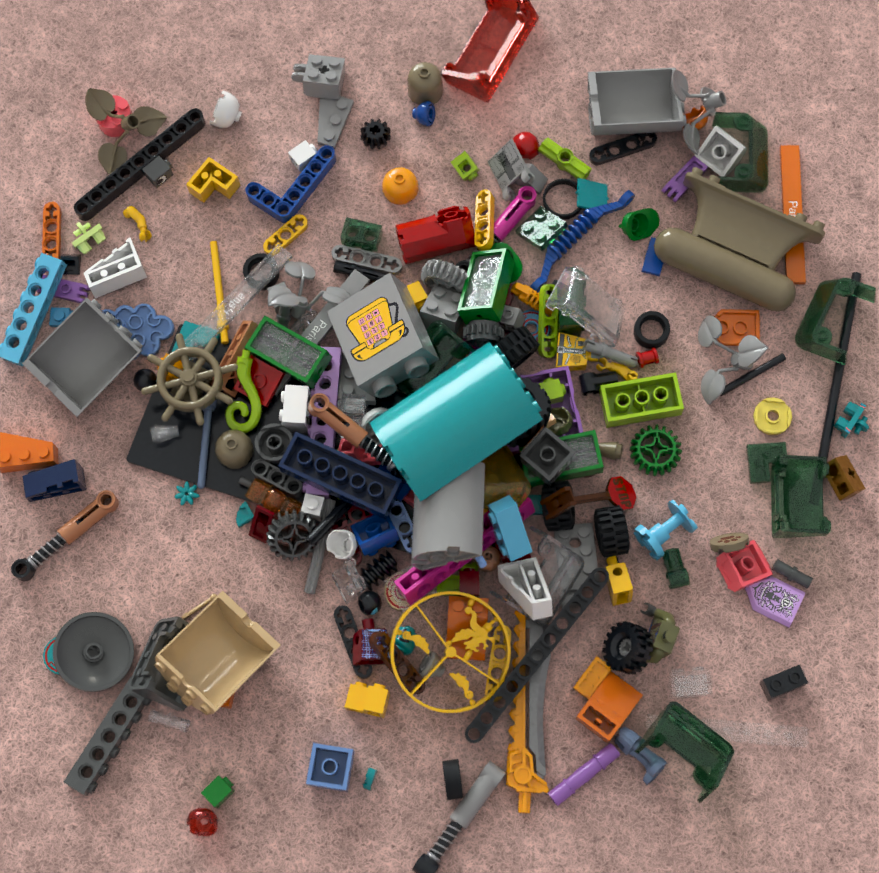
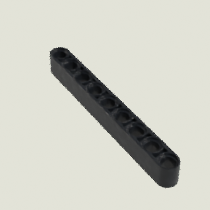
M197 108L189 110L77 200L74 204V211L78 218L82 221L92 219L145 176L142 169L158 156L163 160L202 130L205 126L202 111ZM102 197L99 201H95L96 198Z

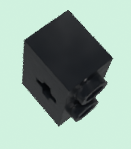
M800 664L765 678L760 682L768 701L808 684Z

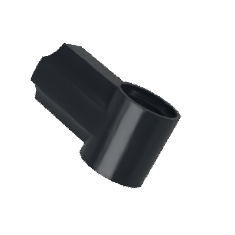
M616 371L595 374L594 372L581 374L579 380L582 395L587 396L589 393L597 394L599 393L600 385L617 383L618 376Z

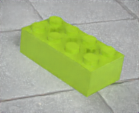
M676 372L600 385L599 396L606 428L682 415L684 410Z

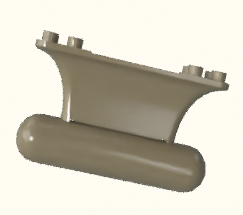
M693 167L691 172L686 173L683 185L693 191L697 199V217L693 231L689 233L680 228L670 227L660 232L654 243V251L657 258L667 265L770 311L779 312L790 307L796 296L795 285L790 278L776 272L775 269L784 255L797 244L802 242L820 244L825 236L823 231L825 224L820 221H814L813 225L806 222L807 216L801 213H797L796 217L779 212L725 188V186L719 184L721 179L715 175H710L709 179L703 177V170Z

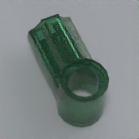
M679 548L664 551L663 560L667 571L666 578L670 582L669 588L674 589L690 585L687 569L683 566Z

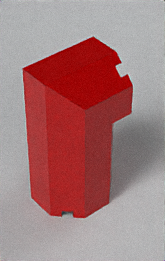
M452 206L440 209L437 216L433 214L430 217L395 225L399 246L403 252L404 263L409 264L475 247V233L468 207H463L464 210H460L459 206Z

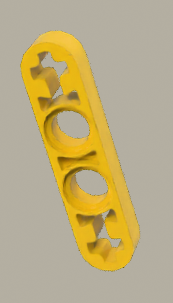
M487 189L480 191L476 195L474 243L480 251L491 249L494 243L495 198ZM488 210L486 215L481 216L484 211ZM484 225H488V227L485 230L481 231V228Z
M500 625L495 628L493 635L495 639H493L494 643L491 648L488 676L493 678L491 671L494 668L503 670L505 657L497 659L494 656V651L500 648L506 654L504 645H495V642H500V635H497V632H501ZM505 625L509 636V640L511 642V630L508 626ZM488 678L486 681L485 695L488 693V691H491V689L493 688V684H489V681L491 680ZM496 697L494 702L500 701L502 697Z

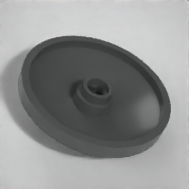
M101 612L83 613L70 619L59 630L53 645V661L60 677L73 688L85 692H100L118 684L128 673L134 656L133 640L128 629L117 618Z

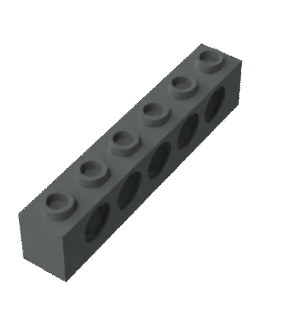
M130 679L64 780L65 784L85 796H88L89 793L92 794L98 786L97 780L100 776H104L109 769L107 764L111 758H116L120 752L119 746L121 742L129 738L132 732L130 728L134 723L137 724L142 717V709L144 706H149L152 701L129 690ZM132 698H137V705L130 708L129 701ZM125 715L126 722L123 725H118V718ZM114 732V741L108 743L107 735ZM103 750V758L96 760L95 755L97 751ZM91 767L93 773L89 778H86L84 772L87 768Z

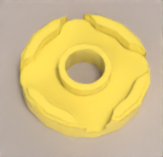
M775 397L766 398L755 407L753 414L754 423L765 434L779 435L790 426L792 412L783 400ZM775 412L778 415V419L775 421L770 420L768 413Z

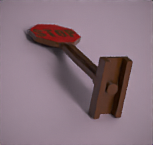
M622 476L611 477L608 480L606 492L574 496L571 487L567 486L540 501V504L546 505L549 514L545 518L546 520H551L575 505L609 500L614 506L619 505L623 511L631 510L637 497L632 484Z

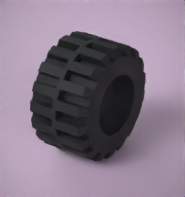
M522 326L506 335L496 345L509 361L511 368L515 369L532 356L540 344L526 326Z
M558 481L549 487L544 483L541 491V501L563 487H571L569 481ZM542 505L544 524L549 532L573 529L575 525V506L551 520H546L545 516L549 513L546 505Z
M616 505L595 509L594 526L598 546L603 557L628 554L630 548L629 533L622 508Z

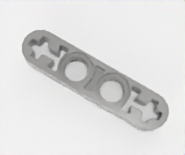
M336 245L332 249L334 261L350 265L353 263L358 267L385 274L398 275L402 271L401 260L393 256L345 245ZM340 250H342L343 254L345 255H341V257H338L336 253H339ZM348 252H351L349 257L350 260H347L348 258L346 255H349ZM360 254L363 256V260L355 262L353 257ZM378 258L381 260V264L379 266H372L371 261ZM384 260H387L386 263H387L388 265H385L386 268H383V267H384ZM393 263H396L397 267H395L394 270H391V266L389 265H393Z

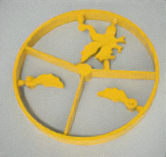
M437 592L413 603L398 620L390 642V663L394 676L402 690L421 706L442 713L464 712L486 702L501 686L510 663V640L503 621L486 602L463 592ZM456 594L470 598L468 601L469 607L465 608V612L472 614L470 620L471 629H461L455 633L452 641L449 640L447 642H444L418 606L425 600L440 595ZM475 601L482 604L494 616L483 627L477 624V614L471 608ZM416 607L444 645L445 655L417 686L409 692L400 680L396 670L394 644L396 635H402L403 639L414 641L416 646L429 654V644L425 638L421 637V635H411L409 631L402 632L399 629L405 617ZM495 622H498L501 627L506 648L505 663L498 681L468 662L473 653L472 650L474 652L479 651L476 647H479L480 643L484 644V650H486V647H489L486 644V640H490L492 644L494 643L493 639L495 637H488V633L493 629L492 625ZM470 637H473L471 640L463 643L466 645L465 649L470 650L466 652L463 658L458 656L456 649L451 646L452 643L468 640ZM447 657H457L496 683L489 693L475 702L472 699L473 692L469 690V681L466 680V676H461L459 672L456 674L449 673L457 685L464 690V697L470 699V705L457 709L432 707L422 703L413 696Z

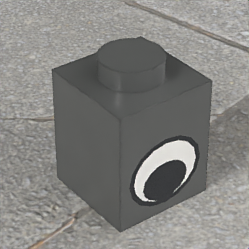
M160 156L156 157L142 169L145 177L156 188L173 176L172 165L167 159L163 160Z

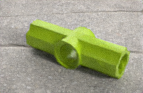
M550 138L545 139L538 149L540 153L553 161L560 170L567 171L576 179L586 180L592 168L576 158L570 149L562 148ZM567 158L569 161L564 162L561 159Z

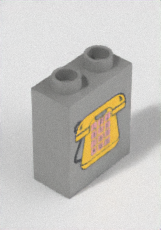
M388 273L327 311L357 386L373 397L384 398L390 396L397 390V384L407 378L415 379L425 375L429 371V365L439 360L407 286L391 273Z

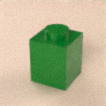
M218 775L201 794L214 808H218L235 792L231 788L234 784L226 776L222 778Z

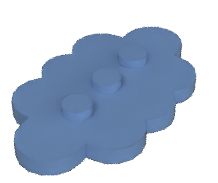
M139 304L134 309L128 305H122L115 312L110 309L102 310L105 313L109 312L119 321L117 325L127 328L133 334L131 338L137 339L143 345L141 348L142 352L135 359L140 355L157 354L161 348V341L169 339L174 333L175 326L173 321L164 315L157 316L156 310L149 304Z

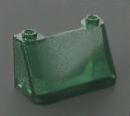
M779 455L772 462L771 520L773 538L815 537L829 534L831 531V521L824 516L823 479L829 474L830 470L827 457Z

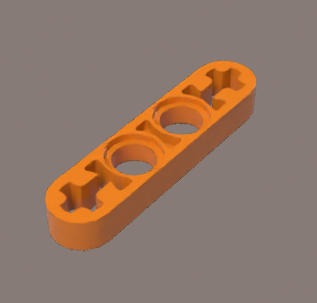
M48 202L43 208L42 253H47V255L50 253L52 257L60 259L61 208L56 202ZM52 207H54L55 210H57L53 212L54 219H51V214L49 212L52 209ZM51 224L57 225L56 230L53 232L47 230ZM50 241L56 242V246L53 249H48L47 244Z

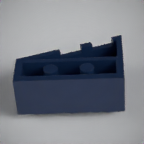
M76 459L39 471H31L27 475L22 476L25 497L29 502L87 490L83 467Z

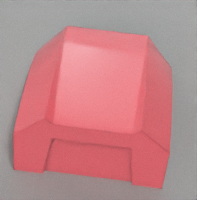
M755 540L749 541L750 544L746 545L744 549L728 553L723 552L716 557L717 568H719L728 585V589L734 592L773 575L767 559Z

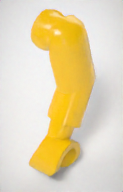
M128 206L124 209L123 215L126 218H132L137 223L140 230V241L145 240L147 242L152 237V234L147 230L145 217L134 206Z
M604 357L599 359V362L603 363L604 367H601L599 364L596 365L598 371H603L604 369H609L611 372L616 371L626 381L638 378L636 371L630 370L624 364L609 363Z

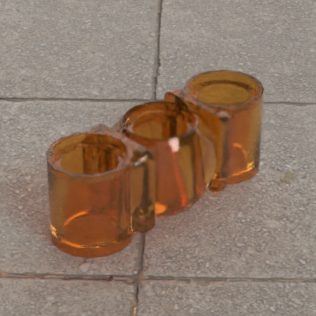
M254 478L245 494L249 500L259 505L263 504L267 510L274 513L279 512L282 516L285 515L286 510L289 514H292L294 509L298 514L302 508L301 502L290 496L286 498L283 492L275 488L271 489L272 486L258 478Z

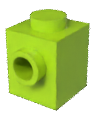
M547 378L542 383H538L541 386L540 388L546 391L551 404L563 402L566 389L564 384H560L559 378Z

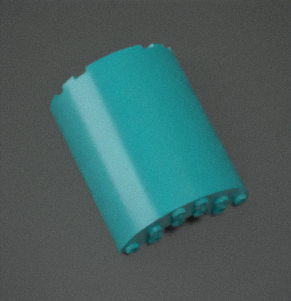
M488 342L371 421L370 425L390 455L393 463L421 502L536 425L543 418L539 414L542 411L540 406L533 399L529 391L525 393L523 388L526 386L514 369L511 368L505 355L497 345L492 346Z

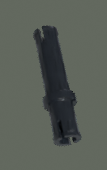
M335 261L333 272L349 276L356 269L372 282L387 275L358 267L353 263L350 265Z

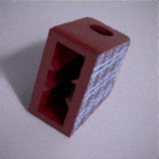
M373 618L362 620L363 629H360L353 635V665H385L371 648L369 637L374 632L382 631L387 635L388 632L385 628H375ZM377 637V639H378L377 644H382V643L380 642V640H381L382 638H381V637ZM389 651L388 654H387V658H388L389 660H390V651Z

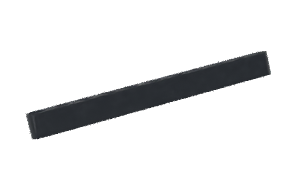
M599 567L592 571L465 731V737L470 743H478L482 740L609 580V573L606 569ZM598 572L602 573L605 577V580L603 582H597L594 578V574ZM582 589H591L592 597L585 598L582 595ZM570 604H578L580 612L572 613L569 609ZM565 619L568 623L567 628L560 629L557 626V620ZM547 634H552L555 637V643L552 645L546 644L544 637ZM534 650L542 652L543 658L537 661L532 658ZM526 665L530 668L528 676H522L519 673L521 666ZM509 681L517 683L518 689L515 692L507 690L506 684ZM496 697L504 698V707H495L494 699ZM485 712L490 713L493 717L492 722L489 724H484L481 721V715ZM472 728H476L480 732V736L476 740H472L468 736V732Z

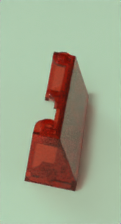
M485 0L488 10L455 64L450 62L445 64L441 71V75L446 83L489 103L539 19L530 0Z

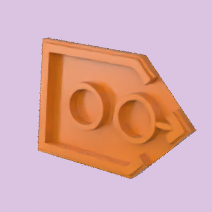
M721 309L714 316L722 325V334L717 338V341L723 345L739 346L741 340L747 335H753L760 340L759 310Z

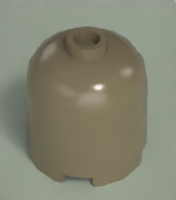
M421 62L414 65L409 71L407 86L408 95L412 102L421 104L425 101H431L434 105L441 98L443 93L442 76L440 70L434 64Z

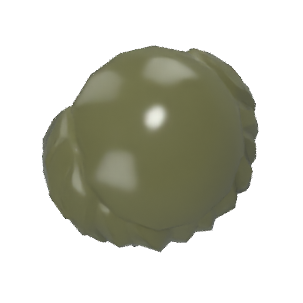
M564 407L552 408L551 413L556 418L557 423L548 429L556 436H562L571 429L572 415Z

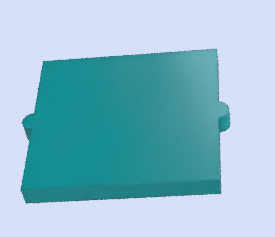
M581 178L577 179V191L575 192L577 195V207L589 209L607 204L609 198L607 197L606 184Z

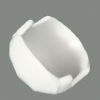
M333 530L326 539L327 551L333 553L337 559L351 558L358 546L355 535L349 530Z

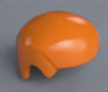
M703 105L700 106V110L693 107L691 113L685 114L686 124L689 123L691 125L693 121L707 112L706 108ZM708 115L696 123L695 128L698 131L706 126Z

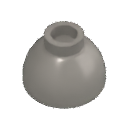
M434 651L429 652L422 660L419 667L421 677H425L441 660ZM441 664L429 678L441 677L445 671V666Z

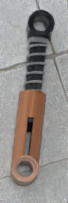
M317 393L311 397L308 411L312 416L320 418L356 448L360 446V449H365V452L370 453L371 457H375L376 461H380L382 466L385 465L391 475L402 479L403 484L407 483L405 478L399 474L390 455L383 450L384 447H380L378 443L373 442V438H368L369 433L333 405L323 393ZM320 402L323 408H316L314 403Z
M109 490L101 491L93 502L57 530L59 532L57 536L51 537V541L46 542L45 546H40L41 549L35 551V554L28 556V558L25 557L24 559L14 561L11 566L12 574L20 581L32 579L37 571L36 569L39 565H43V561L48 560L49 556H53V553L56 551L59 552V548L64 547L65 543L72 544L108 513L114 512L118 508L119 500L114 493ZM107 498H112L109 505H104V501ZM27 566V571L20 575V569Z

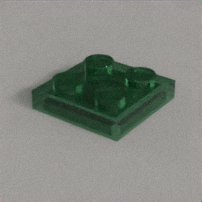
M540 206L515 231L521 238L543 251L568 225L566 221Z

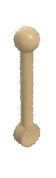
M212 594L209 599L181 616L183 620L210 603L217 595Z

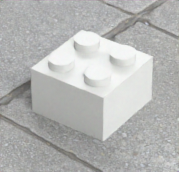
M285 385V391L281 392L283 409H280L279 421L291 433L308 434V425H310L308 404L311 399L309 386Z

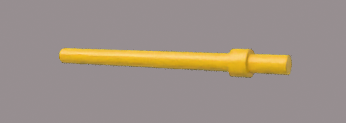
M211 241L210 249L219 319L217 327L218 331H220L221 344H228L229 323L224 312L225 305L217 241Z

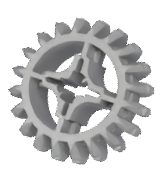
M432 259L425 263L421 270L420 279L423 281V284L427 285V288L432 289L435 285L462 294L464 282L467 279V273L464 269H460L459 266L442 261L441 259Z

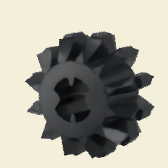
M371 118V123L365 122L364 127H361L360 131L362 134L360 137L364 141L365 146L370 145L372 150L377 146L380 150V144L386 146L387 141H390L391 129L387 127L386 121L381 123L379 118L374 122Z

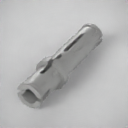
M588 338L583 343V346H586L583 347V350L592 352L597 357L608 358L630 368H635L638 361H635L638 360V357L608 347L605 343H597Z

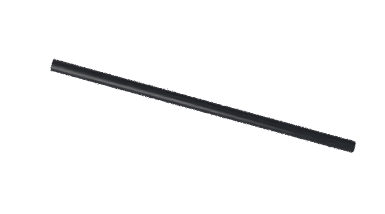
M853 272L810 496L809 504L816 506L820 502L825 475L821 466L826 464L861 281L862 274L859 272Z

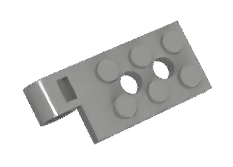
M592 523L575 524L572 530L554 531L562 609L592 571L598 568ZM572 540H577L581 545L578 548H573L569 543ZM579 558L583 564L581 566H574L572 560ZM599 572L594 574L597 582H600ZM584 588V589H582V591H590V590H591V589H589V588ZM572 603L569 609L571 612L580 611V606Z

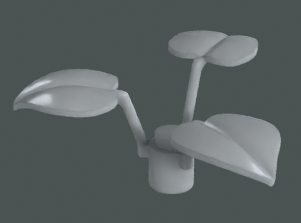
M675 68L671 77V85L675 96L682 102L686 100V97L701 98L707 111L693 121L691 125L689 123L686 124L683 129V136L687 146L694 154L698 155L700 135L695 125L707 115L715 116V108L726 105V97L722 91L715 92L707 87L701 88L700 94H689L686 77Z
M290 261L285 264L284 268L290 276L301 278L298 296L286 287L275 286L268 294V306L291 307L290 315L294 318L302 319L305 316L306 310L310 311L311 307L321 296L325 301L335 305L340 304L351 296L344 289L327 287L326 291H321L308 305V300L301 295L305 279H314L315 270L307 263Z
M706 316L701 323L698 331V341L704 347H710L714 342L716 345L732 353L731 363L733 367L719 369L717 372L710 369L703 376L701 392L704 400L709 405L725 389L726 381L725 377L721 374L722 372L738 371L739 368L750 370L753 364L768 349V346L753 335H747L741 340L738 346L739 352L717 341V338L722 334V325L713 316Z

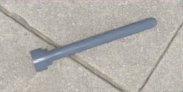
M217 400L203 409L204 424L197 482L199 489L205 487L211 416L216 408Z

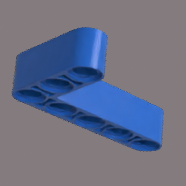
M329 145L322 146L282 198L259 183L251 182L245 188L248 200L282 223L288 222L297 214L336 162L334 149ZM326 155H330V156H331V157L328 158V159L323 158V157L326 156ZM315 169H320L319 172H313ZM304 183H310L308 186H302ZM254 191L258 192L257 195H251ZM293 197H299L297 200H291ZM273 201L272 204L266 205V202ZM284 210L288 211L287 214H280Z

